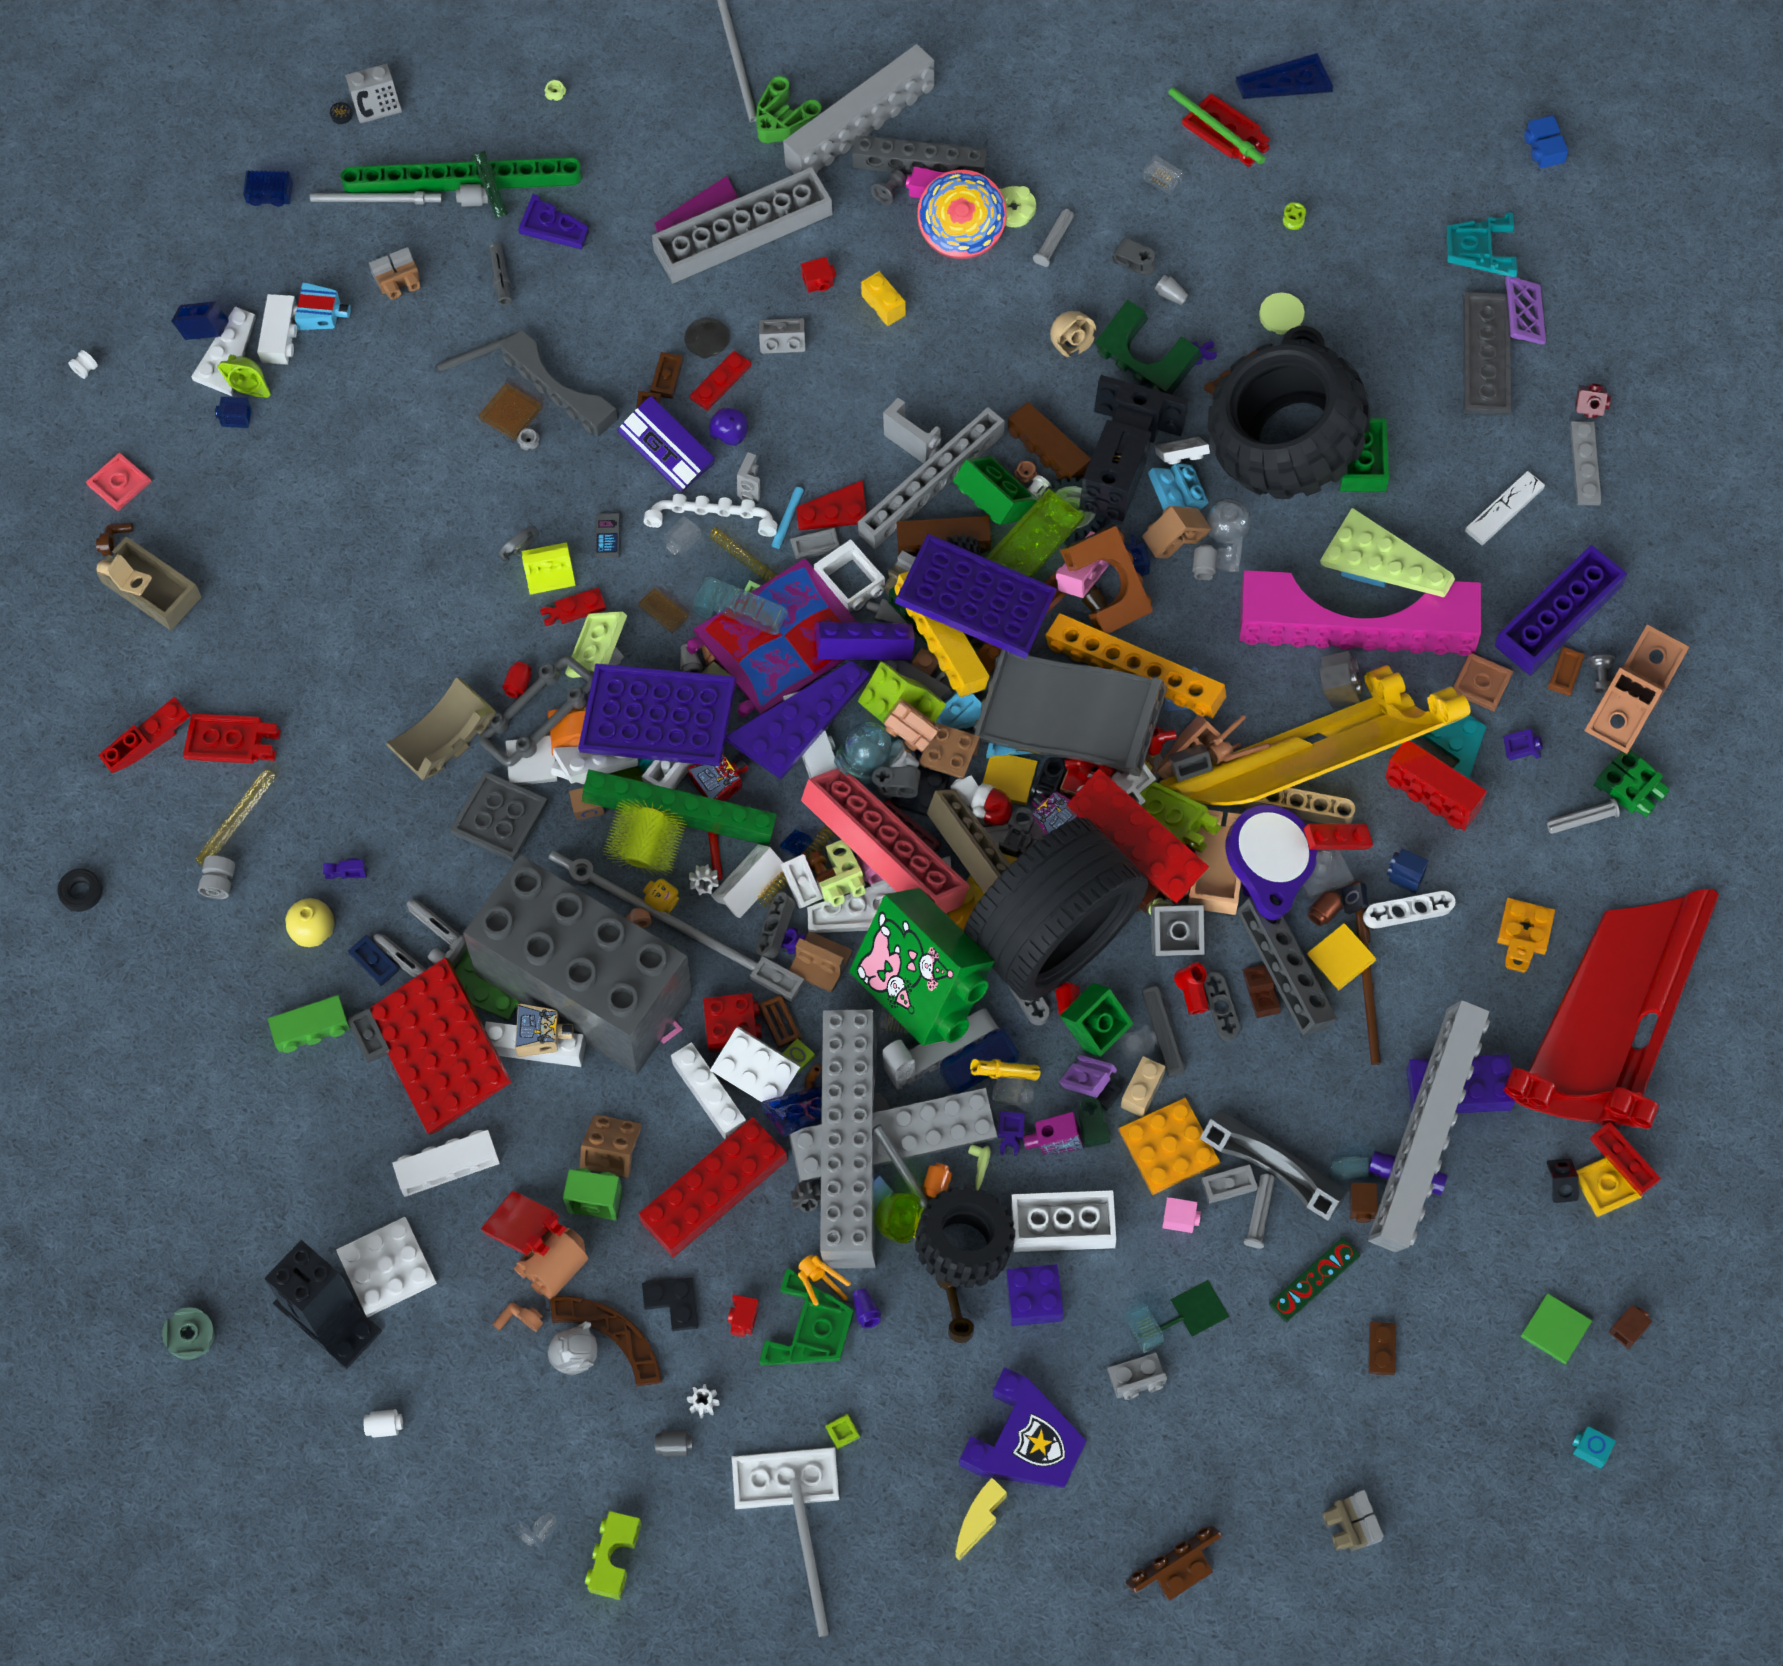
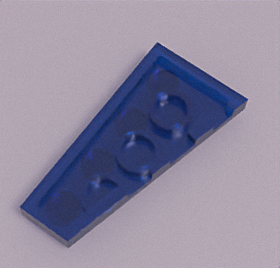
M1318 53L1237 76L1235 81L1243 99L1333 92V85Z

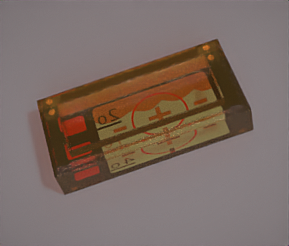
M656 588L639 601V607L672 634L688 619V614Z

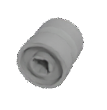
M207 856L204 859L202 868L204 875H202L199 881L198 892L209 898H228L231 888L229 880L233 878L235 863L225 857Z

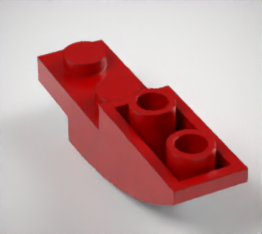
M173 697L139 727L133 725L98 756L111 773L120 771L134 764L176 735L174 730L191 715L180 701Z

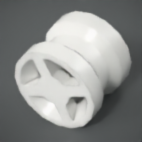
M84 350L78 353L76 359H71L68 362L71 369L83 379L88 376L90 370H95L98 367L96 361Z

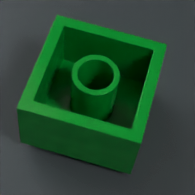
M1092 983L1060 1015L1082 1049L1098 1057H1101L1134 1024L1110 988L1096 983Z

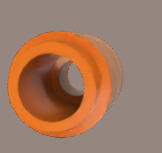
M935 1163L934 1166L930 1165L928 1167L921 1187L927 1199L936 1198V1195L941 1191L947 1192L953 1175L949 1171L948 1166Z

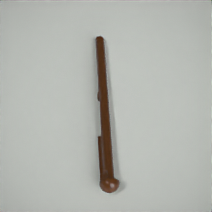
M1354 881V882H1352V883L1349 885V887L1352 886V885H1355V884H1357V883H1359V882H1361V883H1363V882H1362V881ZM1366 907L1355 912L1358 939L1369 950V927L1363 921ZM1370 965L1362 972L1371 1065H1380L1381 1059L1373 993L1374 983H1372Z

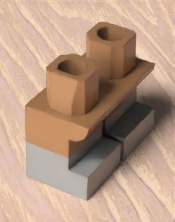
M408 247L389 254L391 262L388 256H384L369 263L372 276L383 294L386 293L391 300L401 295L399 288L407 285L409 291L412 292L420 289L419 273Z

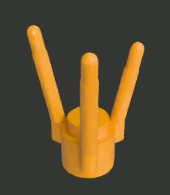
M809 1255L800 1262L798 1268L801 1272L798 1276L803 1281L815 1306L818 1305V1300L809 1280L816 1282L822 1278L844 1301L848 1300V1297L825 1274V1271L846 1286H850L851 1283L822 1262L817 1255Z

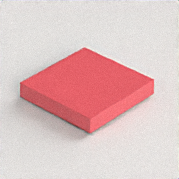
M120 452L86 481L92 490L117 511L122 509L152 482L146 474Z

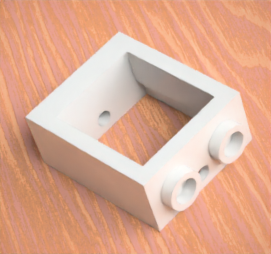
M851 539L814 564V570L850 613L853 610H860L866 601L872 597H879L885 589L884 576ZM853 560L872 583L848 599L829 578V575Z

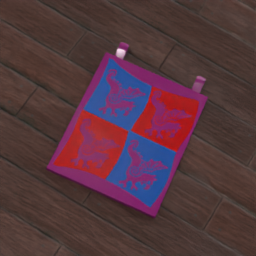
M806 558L694 628L693 631L697 637L687 642L686 649L690 654H694L705 645L722 668L729 675L735 677L736 685L748 699L739 704L737 710L739 716L744 718L754 709L760 715L783 702V696L798 692L845 661L842 659H818L815 623L858 622Z

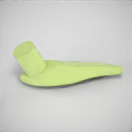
M972 1144L968 1153L979 1157L975 1180V1191H978L989 1163L991 1150L989 1145L981 1148Z

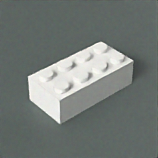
M1113 1190L1012 1194L1011 1210L1014 1221L1013 1228L1015 1229L1014 1252L1115 1248L1116 1228Z

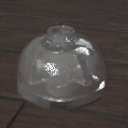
M1224 498L1216 501L1210 506L1205 516L1212 529L1208 536L1221 544L1228 545V543L1241 542L1247 537L1251 528V515L1248 508L1241 501L1233 498Z

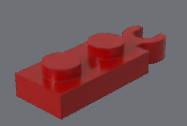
M598 587L554 601L555 608L544 607L540 609L542 616L545 614L551 615L550 618L544 620L545 626H550L557 619H560L561 623L565 624L587 617L591 613L605 611L606 606Z

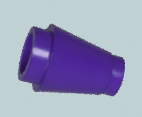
M867 1289L856 1290L852 1295L857 1323L861 1324L862 1328H871L881 1322V1312L867 1292Z

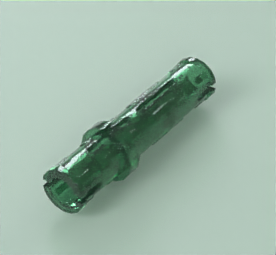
M486 151L473 154L472 157L479 172L477 175L478 179L482 180L495 219L508 215L493 175L495 171L491 169Z

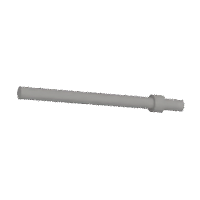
M415 191V193H310L311 202H415L416 205H425V202H442L443 200L442 193H425V191Z

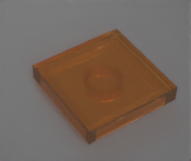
M505 383L478 416L481 421L516 441L519 433L526 429L542 410V404Z

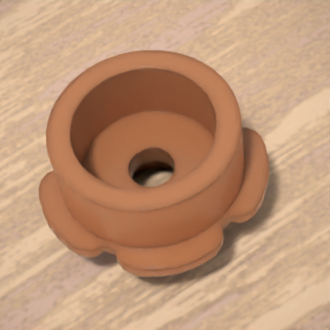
M1030 461L1020 462L1017 469H1015V477L1019 478L1023 483H1028L1037 475L1036 467Z

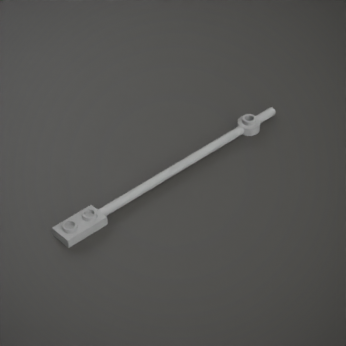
M555 851L550 853L549 859L568 869L570 877L575 883L587 884L592 882L633 906L649 911L653 917L752 971L750 974L752 981L778 995H782L783 998L790 1002L794 1000L805 983L802 977L763 956L757 963L674 916L655 910L645 904L643 899L595 874L593 865L589 860L577 859L572 861ZM581 870H585L586 874L584 876H579L578 872Z

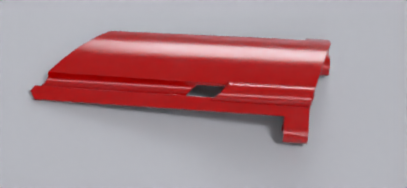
M1713 888L1693 891L1682 898L1605 911L1528 1072L1513 1066L1505 1084L1504 1092L1521 1106L1552 1116L1599 1123L1601 1126L1611 1122L1615 1128L1621 1125L1644 1129L1651 1128L1659 1105L1643 1095L1719 894ZM1649 1013H1656L1658 1019L1649 1043L1642 1049H1634L1632 1043L1642 1018Z

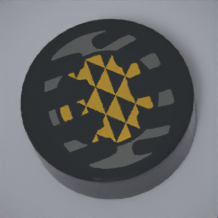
M344 102L335 103L330 108L332 121L336 124L348 123L352 118L351 107Z

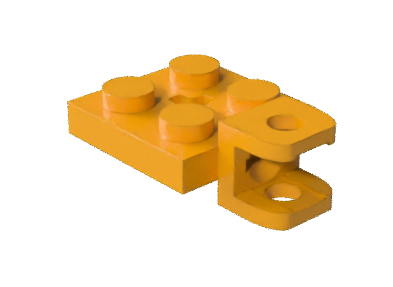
M1507 898L1497 943L1508 945L1505 958L1507 969L1524 973L1529 968L1534 952L1545 955L1555 914L1554 909ZM1526 922L1529 923L1532 927H1529L1528 930L1523 929L1524 926L1520 923ZM1513 959L1522 961V964H1515Z

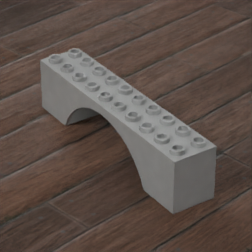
M873 1009L823 1010L820 1252L823 1262L831 1268H876V1213L872 1129L874 1087L877 1077V1028Z

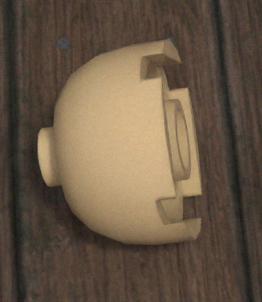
M1080 311L1064 312L1055 319L1051 326V341L1055 348L1066 357H1070L1069 355L1078 349L1080 354L1093 343L1095 339L1093 333L1096 330V325L1092 319ZM1068 341L1070 344L1078 346L1077 348L1067 347L1065 342Z

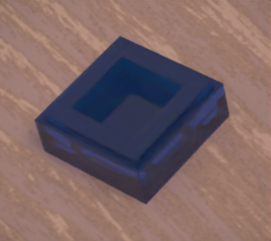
M795 829L780 844V847L784 852L797 857L813 840L810 835Z

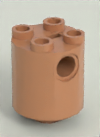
M566 1228L561 1236L547 1231L541 1239L543 1240L542 1243L550 1248L548 1252L542 1256L531 1250L527 1256L523 1255L514 1267V1270L524 1279L527 1277L533 1282L530 1285L532 1289L539 1295L543 1294L548 1299L555 1297L589 1260L585 1252L584 1240L571 1228Z

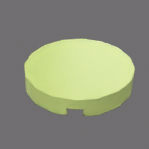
M1283 292L1274 293L1266 297L1261 303L1259 317L1267 330L1283 335L1291 328L1301 326L1305 311L1303 304L1297 297Z

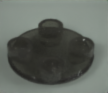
M702 318L688 326L684 340L687 348L693 354L698 355L702 359H707L721 353L729 344V332L721 321L713 318Z

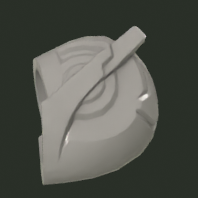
M585 1321L577 1327L560 1331L552 1338L548 1347V1359L550 1364L558 1371L568 1375H576L594 1366L598 1346L595 1336L589 1331L591 1322Z

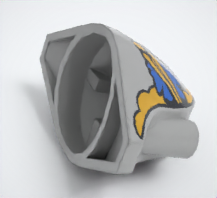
M896 740L879 749L876 757L880 767L910 766L917 768L919 761L914 752L902 740Z

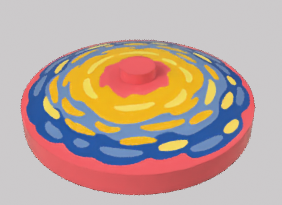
M971 170L946 172L935 178L921 195L918 204V225L921 234L935 251L944 256L967 259L982 255L998 242L1005 228L1006 204L1003 195L989 178Z

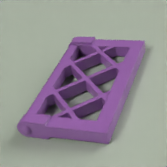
M1506 276L1505 283L1511 337L1537 344H1545L1546 336L1540 284L1525 281L1518 277ZM1514 287L1520 291L1519 294L1516 295L1514 293ZM1527 290L1533 292V298H1532V296L1527 292ZM1522 294L1530 305L1526 307L1518 296ZM1515 303L1522 310L1520 314L1516 313ZM1531 306L1534 308L1535 317L1528 310ZM1523 313L1532 322L1529 327L1520 317ZM1517 323L1522 327L1523 330L1517 328ZM1533 325L1536 327L1537 334H1534L1530 329Z

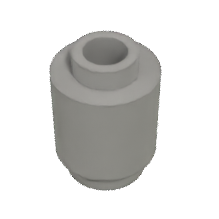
M481 184L460 185V189H456L457 203H461L462 207L483 206V204L488 203L487 186H481Z
M1202 544L1194 550L1192 571L1196 579L1211 580L1216 573L1218 552L1211 545Z

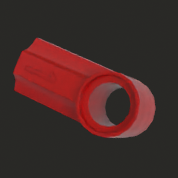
M1198 962L1183 967L1174 974L1176 985L1184 992L1189 1015L1209 1011L1203 986L1207 978V972L1204 966Z

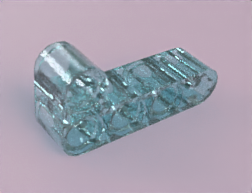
M713 577L703 578L693 603V611L701 617L711 618L714 611L773 635L780 632L788 614V611L779 604Z

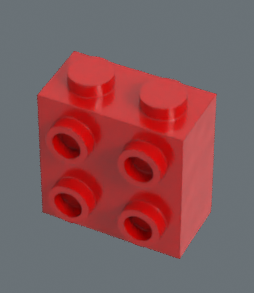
M752 993L703 998L709 1052L722 1051L737 1026L758 1039L762 1038L761 1024H756L755 1016L760 1015L758 1001H753Z

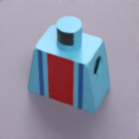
M309 283L302 284L295 315L298 330L335 328L337 317H350L351 306L350 304H340L337 291Z

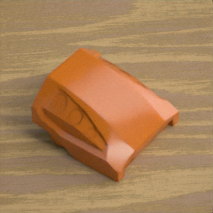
M587 706L571 710L550 731L552 756L554 755L553 748L579 746ZM559 709L548 711V719L551 718Z

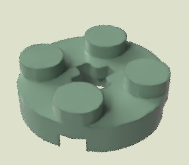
M187 1307L177 1310L163 1326L162 1339L165 1346L172 1355L185 1360L195 1359L206 1354L210 1350L215 1338L213 1322L207 1314L198 1308ZM191 1327L195 1335L187 1340L186 1337L182 1336V1333L187 1332V1328Z

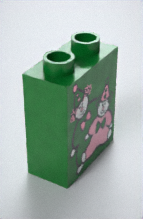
M920 888L884 895L849 973L922 1046L942 1041L954 1043L964 1036L970 1024L966 1018L973 1004L979 1001L988 990L989 984L986 978L994 960L972 941Z

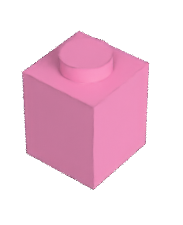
M1167 1197L1162 1228L1193 1233L1194 1226H1199L1201 1211H1196L1197 1202Z

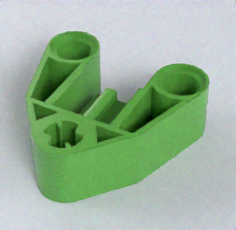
M783 76L774 77L757 104L756 127L758 139L763 143L784 141L822 113L821 104L816 100H807L798 109L792 111L789 105H784L790 99L788 79Z

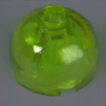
M893 1192L883 1197L875 1210L876 1227L882 1236L897 1243L911 1242L909 1240L916 1234L924 1209L920 1206L919 1201L921 1200L919 1197L907 1192Z

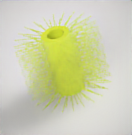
M653 803L652 808L643 807L639 809L633 806L634 808L631 809L629 808L630 806L625 805L628 807L625 812L624 809H619L622 812L617 813L621 815L616 816H621V818H615L619 821H614L618 824H613L619 827L618 831L615 832L618 835L612 841L614 843L612 847L605 845L611 848L609 851L613 849L610 854L616 853L614 851L618 853L608 856H621L618 858L622 859L617 860L625 861L618 862H626L632 866L642 868V870L643 868L657 870V867L662 870L666 864V867H669L668 864H671L669 861L674 860L668 858L666 862L663 861L672 853L669 850L675 844L673 843V840L676 839L675 836H680L676 834V831L681 826L677 825L683 823L677 822L676 825H673L676 821L670 822L668 820L673 818L668 817L675 816L664 817L665 814L658 811V809H653Z

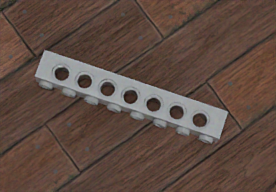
M987 407L858 521L859 536L876 549L897 530L896 521H908L952 482L966 459L980 457L1004 436L1005 421Z

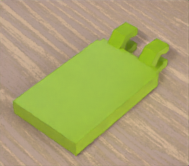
M1155 781L1140 792L1141 796L1145 799L1141 806L1183 844H1188L1195 851L1202 853L1207 847V844L1203 842L1204 836L1197 833L1201 827L1214 835L1221 829V826L1217 824L1219 822L1218 818L1209 814L1207 806Z

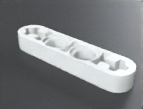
M1438 891L1376 903L1366 909L1363 921L1370 928H1382L1439 917L1448 914L1454 908L1455 898L1450 892ZM1440 899H1442L1443 902H1448V905L1446 907H1444L1443 904L1435 905V907L1433 908V904H1437L1440 901ZM1415 903H1423L1427 911L1424 913L1418 912L1415 909ZM1392 907H1400L1404 911V916H1395L1392 912ZM1374 912L1375 915L1382 916H1380V918L1376 920L1375 917H1371L1370 915Z

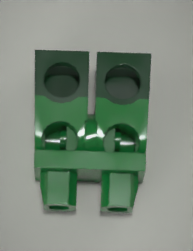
M1631 749L1628 754L1621 751L1612 763L1597 777L1593 785L1598 790H1603L1613 797L1621 806L1627 808L1630 813L1633 814L1637 811L1645 817H1648L1656 807L1647 797L1651 794L1661 802L1670 791L1661 781L1663 775L1656 772Z

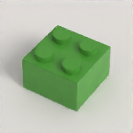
M585 1168L569 1169L563 1200L568 1213L617 1221L623 1190L619 1177H616L611 1172L596 1174L591 1173L590 1170Z

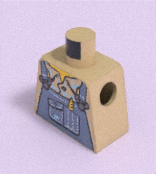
M518 1004L515 1050L518 1057L554 1053L558 1051L559 1039H573V1024H560L558 1011Z

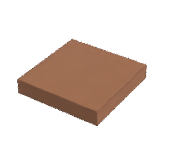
M1471 653L1468 655L1453 688L1457 695L1463 694L1468 701L1495 712L1514 671Z

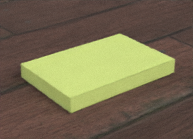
M622 611L588 614L571 657L592 674H594L595 664L608 665L627 615ZM569 666L567 667L565 674L568 677H581Z

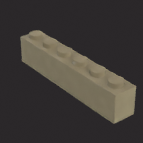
M956 789L935 791L927 815L981 890L986 893L988 888L994 884V881L1010 867V863Z

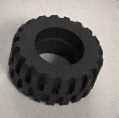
M964 1186L963 1190L953 1187L949 1189L948 1193L941 1191L936 1195V1198L929 1200L926 1208L922 1211L917 1226L915 1249L919 1253L918 1258L921 1264H927L926 1271L930 1275L935 1273L938 1276L937 1280L943 1283L945 1280L951 1282V1286L959 1287V1284L965 1285V1288H973L975 1283L978 1286L985 1285L989 1279L994 1280L999 1276L1000 1271L1004 1270L1011 1254L1015 1239V1229L1013 1228L1014 1221L1012 1216H1007L1008 1209L1004 1204H998V1198L993 1195L989 1197L985 1194L986 1191L984 1190L974 1191L972 1187ZM952 1224L970 1225L984 1236L987 1246L974 1251L959 1249L947 1240L943 1229Z

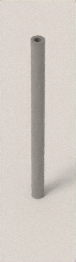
M794 1478L789 1480L818 1635L819 1637L829 1635L800 1479Z

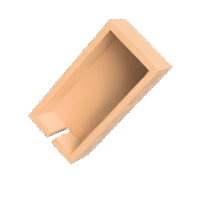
M1208 810L1210 815L1218 818L1219 822L1217 824L1221 826L1223 812ZM1228 813L1226 827L1221 826L1220 831L1216 835L1205 831L1202 827L1198 830V834L1204 836L1203 842L1207 844V847L1202 853L1195 851V854L1209 868L1190 888L1188 904L1203 905L1204 911L1236 915L1241 881L1233 872L1228 862L1225 842L1231 825L1241 814Z

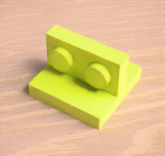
M567 542L521 551L530 595L576 586Z

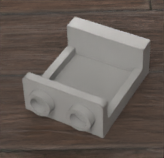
M897 398L883 412L884 436L923 464L941 449L940 428L936 426L927 434L905 418V402L900 398Z

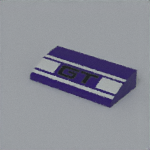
M652 396L644 401L617 430L680 493L714 465L715 458Z

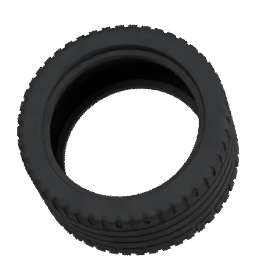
M1073 819L1060 825L1057 829L1055 828L1049 834L1043 836L1041 840L1039 839L1035 842L1033 846H1030L1025 853H1022L994 881V884L988 888L971 912L966 922L964 933L994 960L991 968L1022 1000H1035L1054 991L1060 984L1067 982L1116 937L1141 904L1147 892L1148 879L1089 819Z

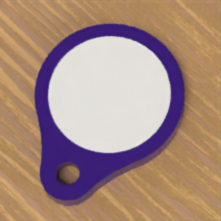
M1259 805L1243 812L1231 825L1225 842L1227 859L1233 872L1248 890L1258 912L1264 918L1270 920H1278L1290 910L1297 892L1313 873L1317 861V850H1310L1303 829L1306 824L1289 810L1274 805ZM1270 896H1275L1279 900L1278 906L1271 903Z

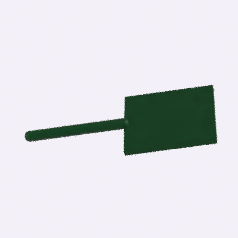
M1207 1280L1170 1299L1179 1317L1154 1329L1156 1330L1155 1332L1142 1338L1139 1337L1138 1340L1142 1342L1143 1339L1159 1333L1180 1321H1183L1193 1337L1229 1318V1315Z

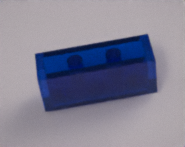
M1004 1029L999 1032L992 1031L984 1037L983 1041L967 1045L963 1052L956 1056L950 1055L946 1057L942 1064H940V1073L951 1091L955 1094H960L989 1078V1076L972 1075L971 1071L976 1070L970 1069L973 1059L985 1061L999 1059L1001 1062L1015 1063L1019 1061V1051Z

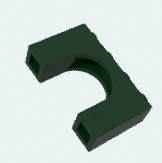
M1127 299L1095 341L1098 349L1097 353L1106 360L1110 357L1116 361L1115 365L1123 372L1127 370L1134 374L1133 378L1139 383L1144 384L1146 382L1152 386L1150 389L1172 395L1201 358L1200 349L1181 336L1162 360L1151 364L1135 360L1130 354V346L1136 334L1148 320V317L1144 310Z

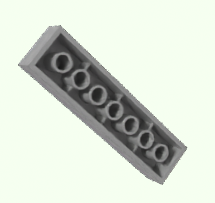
M918 44L903 53L783 141L785 166L793 174L810 167L817 174L818 170L822 167L831 165L837 156L841 153L846 154L850 150L851 146L854 145L856 135L868 136L874 129H880L885 121L891 117H896L904 107L913 105L919 96L923 93L927 94L933 89L934 59Z
M810 167L653 234V249L673 284L831 216L832 200L814 169Z
M986 1088L873 1113V1128L878 1124L882 1125L903 1160L986 1142L997 1137ZM822 1124L789 1132L799 1183L821 1179ZM873 1131V1167L892 1163V1160Z

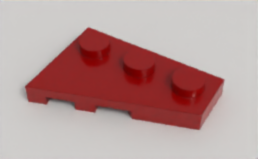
M863 480L797 506L799 531L858 525V521L866 515Z

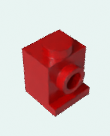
M733 1294L732 1302L735 1308L731 1307L728 1315V1322L731 1323L730 1333L738 1337H745L746 1334L752 1335L759 1302L757 1299Z

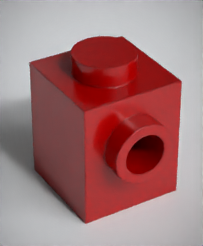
M827 257L801 263V275L808 293L817 290L825 291L834 286L833 278L836 277V272L833 264L829 265Z

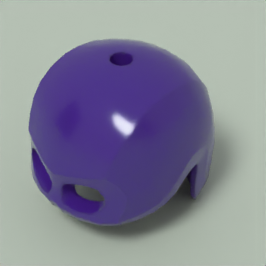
M722 408L711 418L709 434L714 440L719 438L727 445L737 446L746 437L748 421L746 416L739 410Z

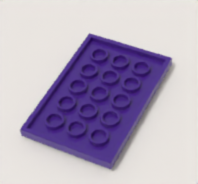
M927 534L897 595L895 603L1026 659L1057 589Z
M595 664L578 746L579 752L720 766L736 679L733 676Z

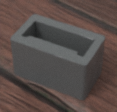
M1202 744L1168 755L1172 774L1179 782L1213 770L1209 752Z

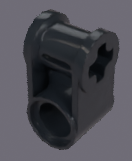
M1051 757L1044 762L1040 774L1031 789V799H1034L1038 794H1043L1048 799L1054 792L1059 793L1065 774V766L1061 759ZM1050 769H1057L1060 772L1053 775L1048 771Z

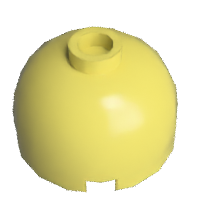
M314 898L301 899L294 903L288 910L285 918L286 930L289 936L298 945L304 947L321 945L323 941L333 934L335 927L334 915L330 908L321 900Z

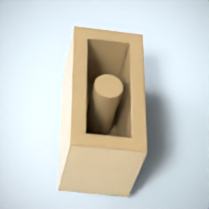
M1143 1056L1122 1097L1121 1108L1144 1117L1164 1077L1166 1066Z

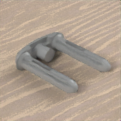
M410 899L407 902L409 912L450 945V950L446 954L438 947L434 948L430 952L428 959L436 964L443 958H448L453 967H455L467 950L464 935L458 934L420 901ZM434 922L437 923V924H438L439 926H441L445 931H447L448 934H445L441 929H439V928H438L435 924H433V923H434ZM378 933L373 936V941L380 950L413 978L426 971L422 965L386 935ZM399 957H403L407 962H409V963H410L413 967H415V968L412 969L411 967H409V966H408L405 962H403Z

